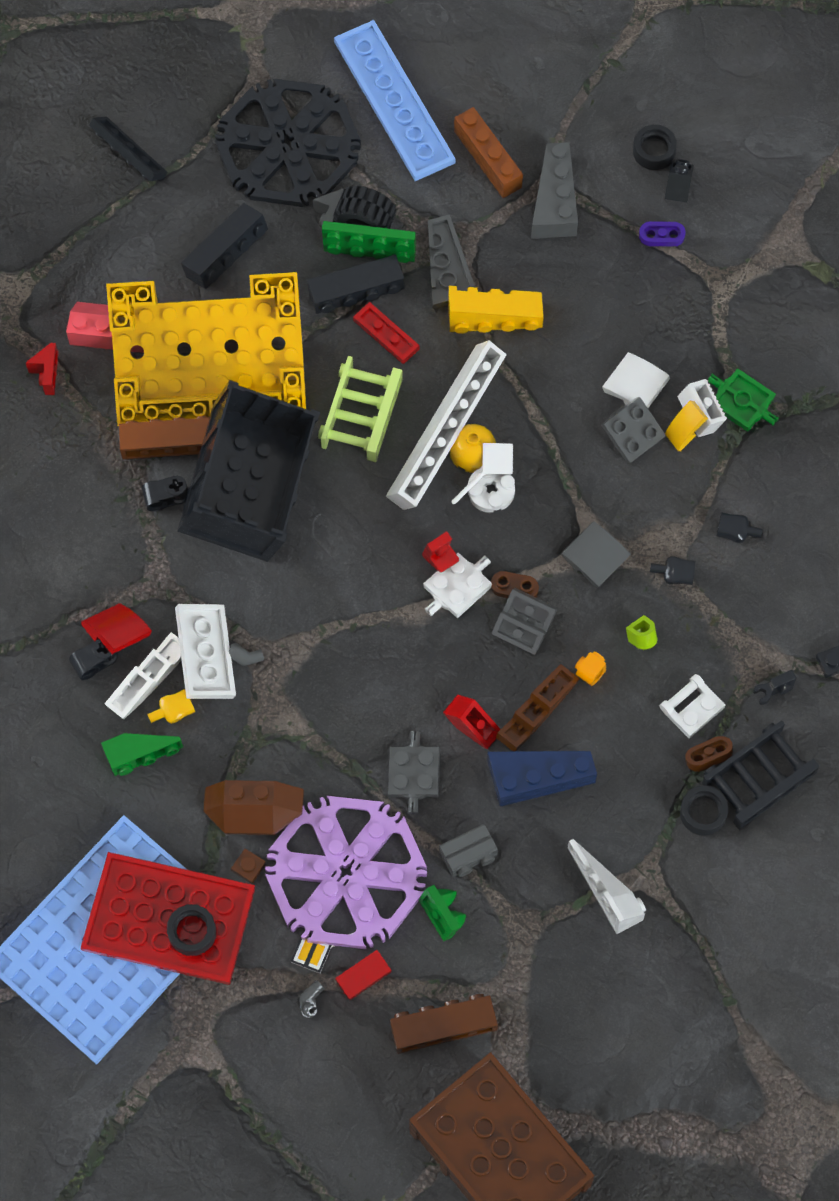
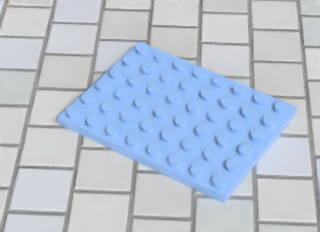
M124 815L0 946V979L96 1065L180 974L81 950L108 852L186 869Z

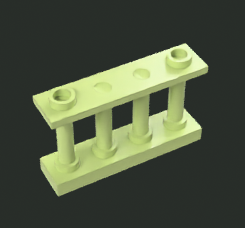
M348 356L346 363H342L338 376L341 379L326 424L320 427L318 439H321L323 449L327 448L329 439L362 447L364 451H367V460L376 462L403 380L402 370L393 367L391 376L387 375L386 377L353 368V357ZM350 377L384 386V389H386L384 396L376 397L346 389ZM346 398L377 406V409H379L378 416L371 418L340 410L342 400ZM336 418L370 427V430H373L371 437L365 439L333 430Z

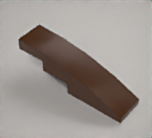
M560 664L531 693L530 698L514 713L513 718L497 733L496 738L513 752H516L577 684L579 678Z

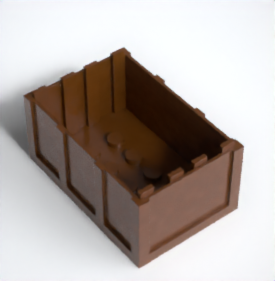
M491 1052L409 1119L410 1134L416 1141L419 1139L440 1165L442 1173L446 1177L449 1176L469 1201H571L580 1192L582 1194L586 1192L592 1185L595 1175Z

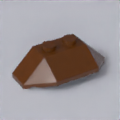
M224 780L205 787L203 811L224 834L275 835L295 818L303 814L304 789L277 781Z

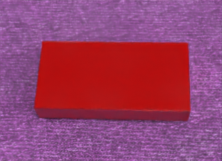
M376 950L336 977L335 980L350 1001L390 974L392 970L378 950Z

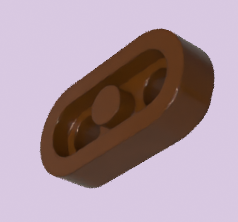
M500 571L494 574L491 579V590L499 597L509 598L513 588H517L535 598L538 595V582L531 576ZM506 580L507 584L501 585L499 581ZM528 584L531 588L525 590L522 586Z
M717 736L690 748L686 753L688 768L699 772L728 760L733 755L732 741L727 737Z

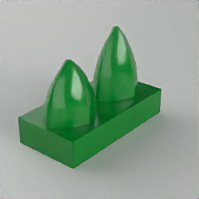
M433 885L425 889L419 898V902L444 942L451 939L463 926L466 914L459 911H450L448 908L454 901L457 891L437 889Z

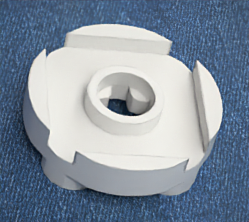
M482 466L470 476L468 484L482 471ZM485 474L468 491L470 501L477 509L483 512L490 513L494 512V510H503L513 501L515 480L511 474ZM491 484L495 485L497 491L487 493L486 486Z

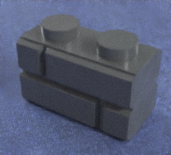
M485 824L439 845L440 855L452 877L459 875V877L466 876L473 871L472 867L480 863L482 866L492 863L498 852Z

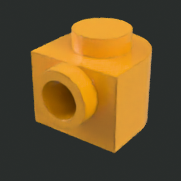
M595 651L593 653L590 652L586 658L582 656L575 665V669H577L576 675L589 685H595L606 672L605 659Z

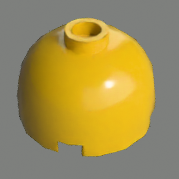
M478 424L465 425L450 449V458L454 465L465 469L469 473L480 469L483 461V443H496L491 431Z

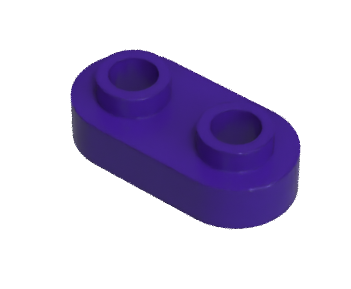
M650 221L640 227L639 239L646 246L674 247L683 243L686 231L684 226L678 222ZM648 234H651V235H653L654 237H653V238H649V237H647V235H648ZM670 235H676L677 237L671 238Z

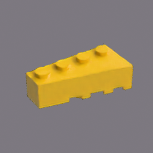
M449 286L450 332L463 334L468 331L486 333L491 330L509 332L515 329L532 331L543 328L542 292L512 290L509 294H504L500 289L478 292L477 288L468 287L467 291H459L457 286Z

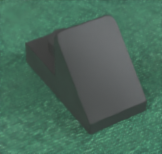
M344 189L313 200L314 211L322 214L319 221L321 232L323 221L335 222L333 214Z

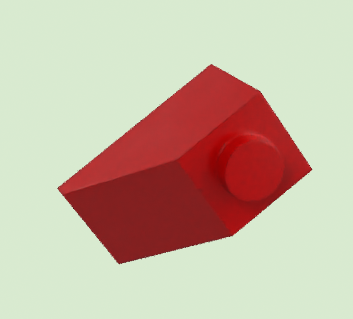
M457 694L443 712L459 731L485 749L490 747L496 739L497 733L501 730L475 699Z

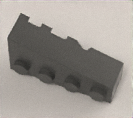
M569 142L546 144L532 223L531 239L577 236L578 217Z

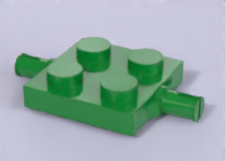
M738 368L731 377L724 381L713 373L708 378V382L718 388V392L715 395L716 400L721 405L720 408L723 409L724 416L747 432L761 418L772 426L775 425L779 417L767 410L768 406L775 399L776 394Z

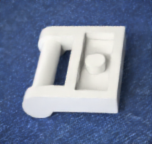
M695 674L690 678V682L668 701H663L659 707L690 739L725 708V704L704 683L703 679ZM697 689L701 694L680 713H677L674 708Z

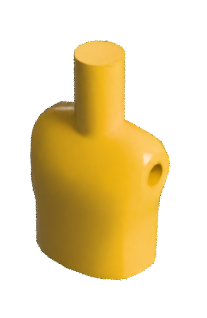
M184 689L175 694L162 697L159 701L160 709L147 715L151 723L165 718L167 722L173 724L195 713V709L191 700L186 699V691Z

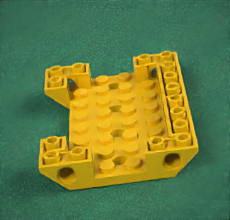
M297 272L249 275L251 297L158 303L154 281L106 284L110 332H112L117 426L127 421L149 422L152 419L166 421L177 417L185 419H195L198 416L210 417L214 402L229 380L239 383L238 385L306 409ZM275 337H282L285 340V347L283 349L276 350L273 348L272 340ZM230 339L238 343V350L234 353H230L225 349V342ZM186 342L191 346V353L184 356L178 352V345L180 343ZM135 345L141 346L144 349L143 357L134 358L131 355V348Z

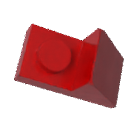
M50 343L26 362L29 373L39 374V386H43L45 395H55L59 355L56 343Z
M447 531L428 543L422 553L423 558L439 572H444L459 562V557L450 546L452 538Z

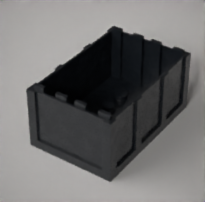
M229 380L213 404L177 532L268 562L285 543L287 533H285L292 506L297 500L298 494L296 491L303 465L308 459L310 452L308 446L314 425L319 419L320 411L301 408L238 385L239 383Z

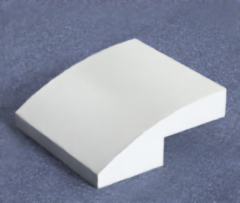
M628 352L602 388L605 393L622 399L625 405L640 397L647 408H649L669 381L670 376L650 362Z

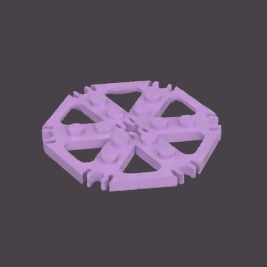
M327 796V800L330 803V806H327L325 799L321 797V808L315 809L311 802H309L308 810L310 814H308L303 806V814L295 818L270 847L267 860L275 861L276 865L273 867L266 866L265 871L268 874H265L287 927L289 928L290 924L295 921L291 926V932L294 933L299 927L305 929L301 936L302 940H306L310 933H313L307 940L308 943L366 949L363 943V939H366L367 945L372 948L373 942L371 938L373 936H379L382 943H384V930L390 939L418 903L426 884L418 883L417 878L427 877V871H425L427 866L405 817L403 816L402 820L397 823L401 817L400 812H397L394 817L387 815V812L390 810L389 804L384 806V802ZM342 808L369 812L371 816L369 822L349 846L336 818V812ZM310 824L325 856L290 852L287 849V843L301 825ZM393 833H398L402 836L411 856L407 864L372 861ZM348 866H352V875H345L341 878V868L346 869ZM284 879L320 882L319 886L299 909H293L289 905L281 886ZM368 888L405 892L406 899L391 918L384 919L379 915ZM342 898H344L357 928L351 935L328 933L321 928V925Z

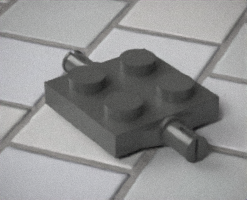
M411 731L410 745L406 747H390L388 796L407 799L408 814H413V812L418 814V800L426 797H439L440 748L421 746V732L416 731L415 740V732Z

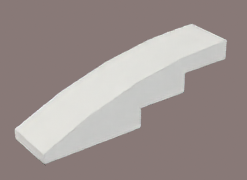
M171 632L157 650L153 649L139 667H134L106 701L105 705L122 719H125L182 660L179 638Z

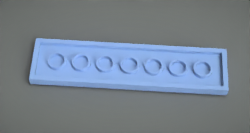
M372 20L334 37V43L414 181L455 164L454 155L375 21Z

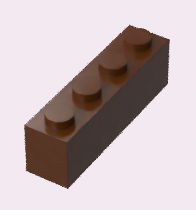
M484 994L470 996L468 1001L460 1003L459 1000H451L445 1002L443 1007L425 1006L420 1008L419 1012L409 1014L408 1011L400 1012L390 1019L397 1054L497 1031L498 1027L490 995L484 997Z

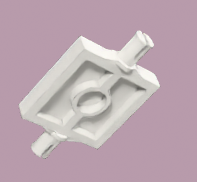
M457 553L459 562L444 572L437 571L423 583L424 588L434 598V601L425 608V611L430 616H433L442 607L449 610L456 618L461 616L491 589L492 583L481 572L491 564V561L484 555L477 563L473 564Z

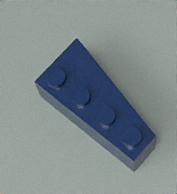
M591 751L488 752L487 762L500 807L596 783L597 771Z

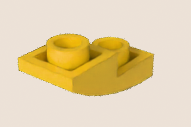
M690 400L673 419L665 435L674 447L681 452L696 436L694 432L708 417L695 401Z

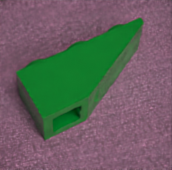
M123 733L101 743L114 776L127 775L134 770L133 768L141 765H151L156 762L157 758L164 755L167 757L175 755L180 751L179 749L183 748L180 737Z

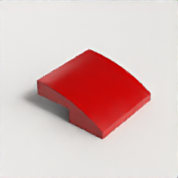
M121 603L81 622V625L94 641L100 639L111 654L149 637L152 632L149 626L135 612Z

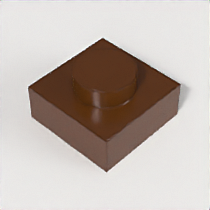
M244 849L231 867V871L253 884L266 865V861L249 850Z

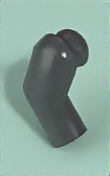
M238 643L230 645L229 654L231 659L241 666L264 661L261 649L248 652Z
M317 980L299 998L300 1011L307 1018H312L317 1014L316 997L325 989Z

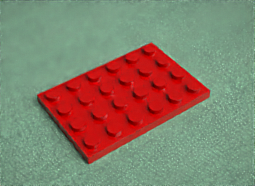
M108 852L81 950L230 985L255 892V885ZM187 904L206 908L213 916L217 928L216 939L213 945L205 953L197 956H186L178 952L171 945L167 934V922L171 914L179 907ZM187 916L177 926L178 938L183 943L190 945L201 942L207 933L206 923L197 916Z

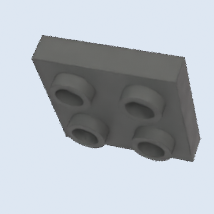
M640 397L635 398L629 404L613 412L609 419L601 424L626 463L634 461L666 436Z

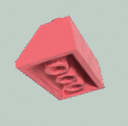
M76 302L70 311L66 331L70 345L113 350L108 305ZM135 345L131 348V352L144 353V349L139 345Z

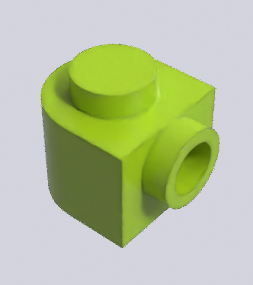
M645 615L626 627L628 642L638 649H650L656 645L658 639L655 624Z

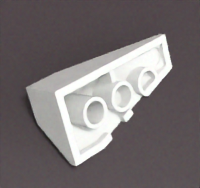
M574 839L570 840L568 849L616 934L643 921L646 908L639 897L635 898L632 891Z

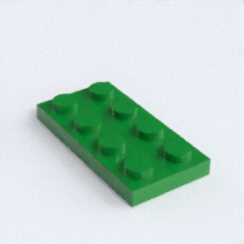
M323 221V249L330 254H351L354 257L367 256L374 257L377 260L396 255L398 262H415L416 232Z

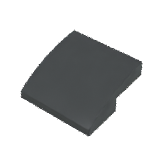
M595 521L591 522L561 553V556L576 572L580 571L595 588H598L631 555L625 547Z
M513 588L503 611L498 617L492 635L535 655L558 608L517 588Z

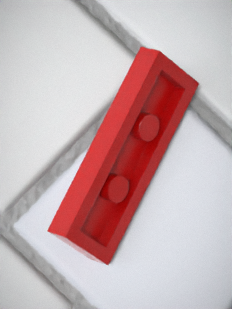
M369 302L353 316V321L402 364H405L420 350L419 344L372 303Z

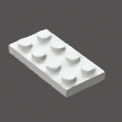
M178 604L175 607L186 699H233L236 696L232 661L229 654L230 646L224 605Z

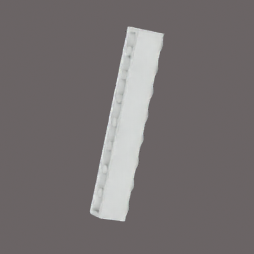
M488 340L475 346L388 491L386 497L403 510L414 508L418 505L507 355L491 341Z

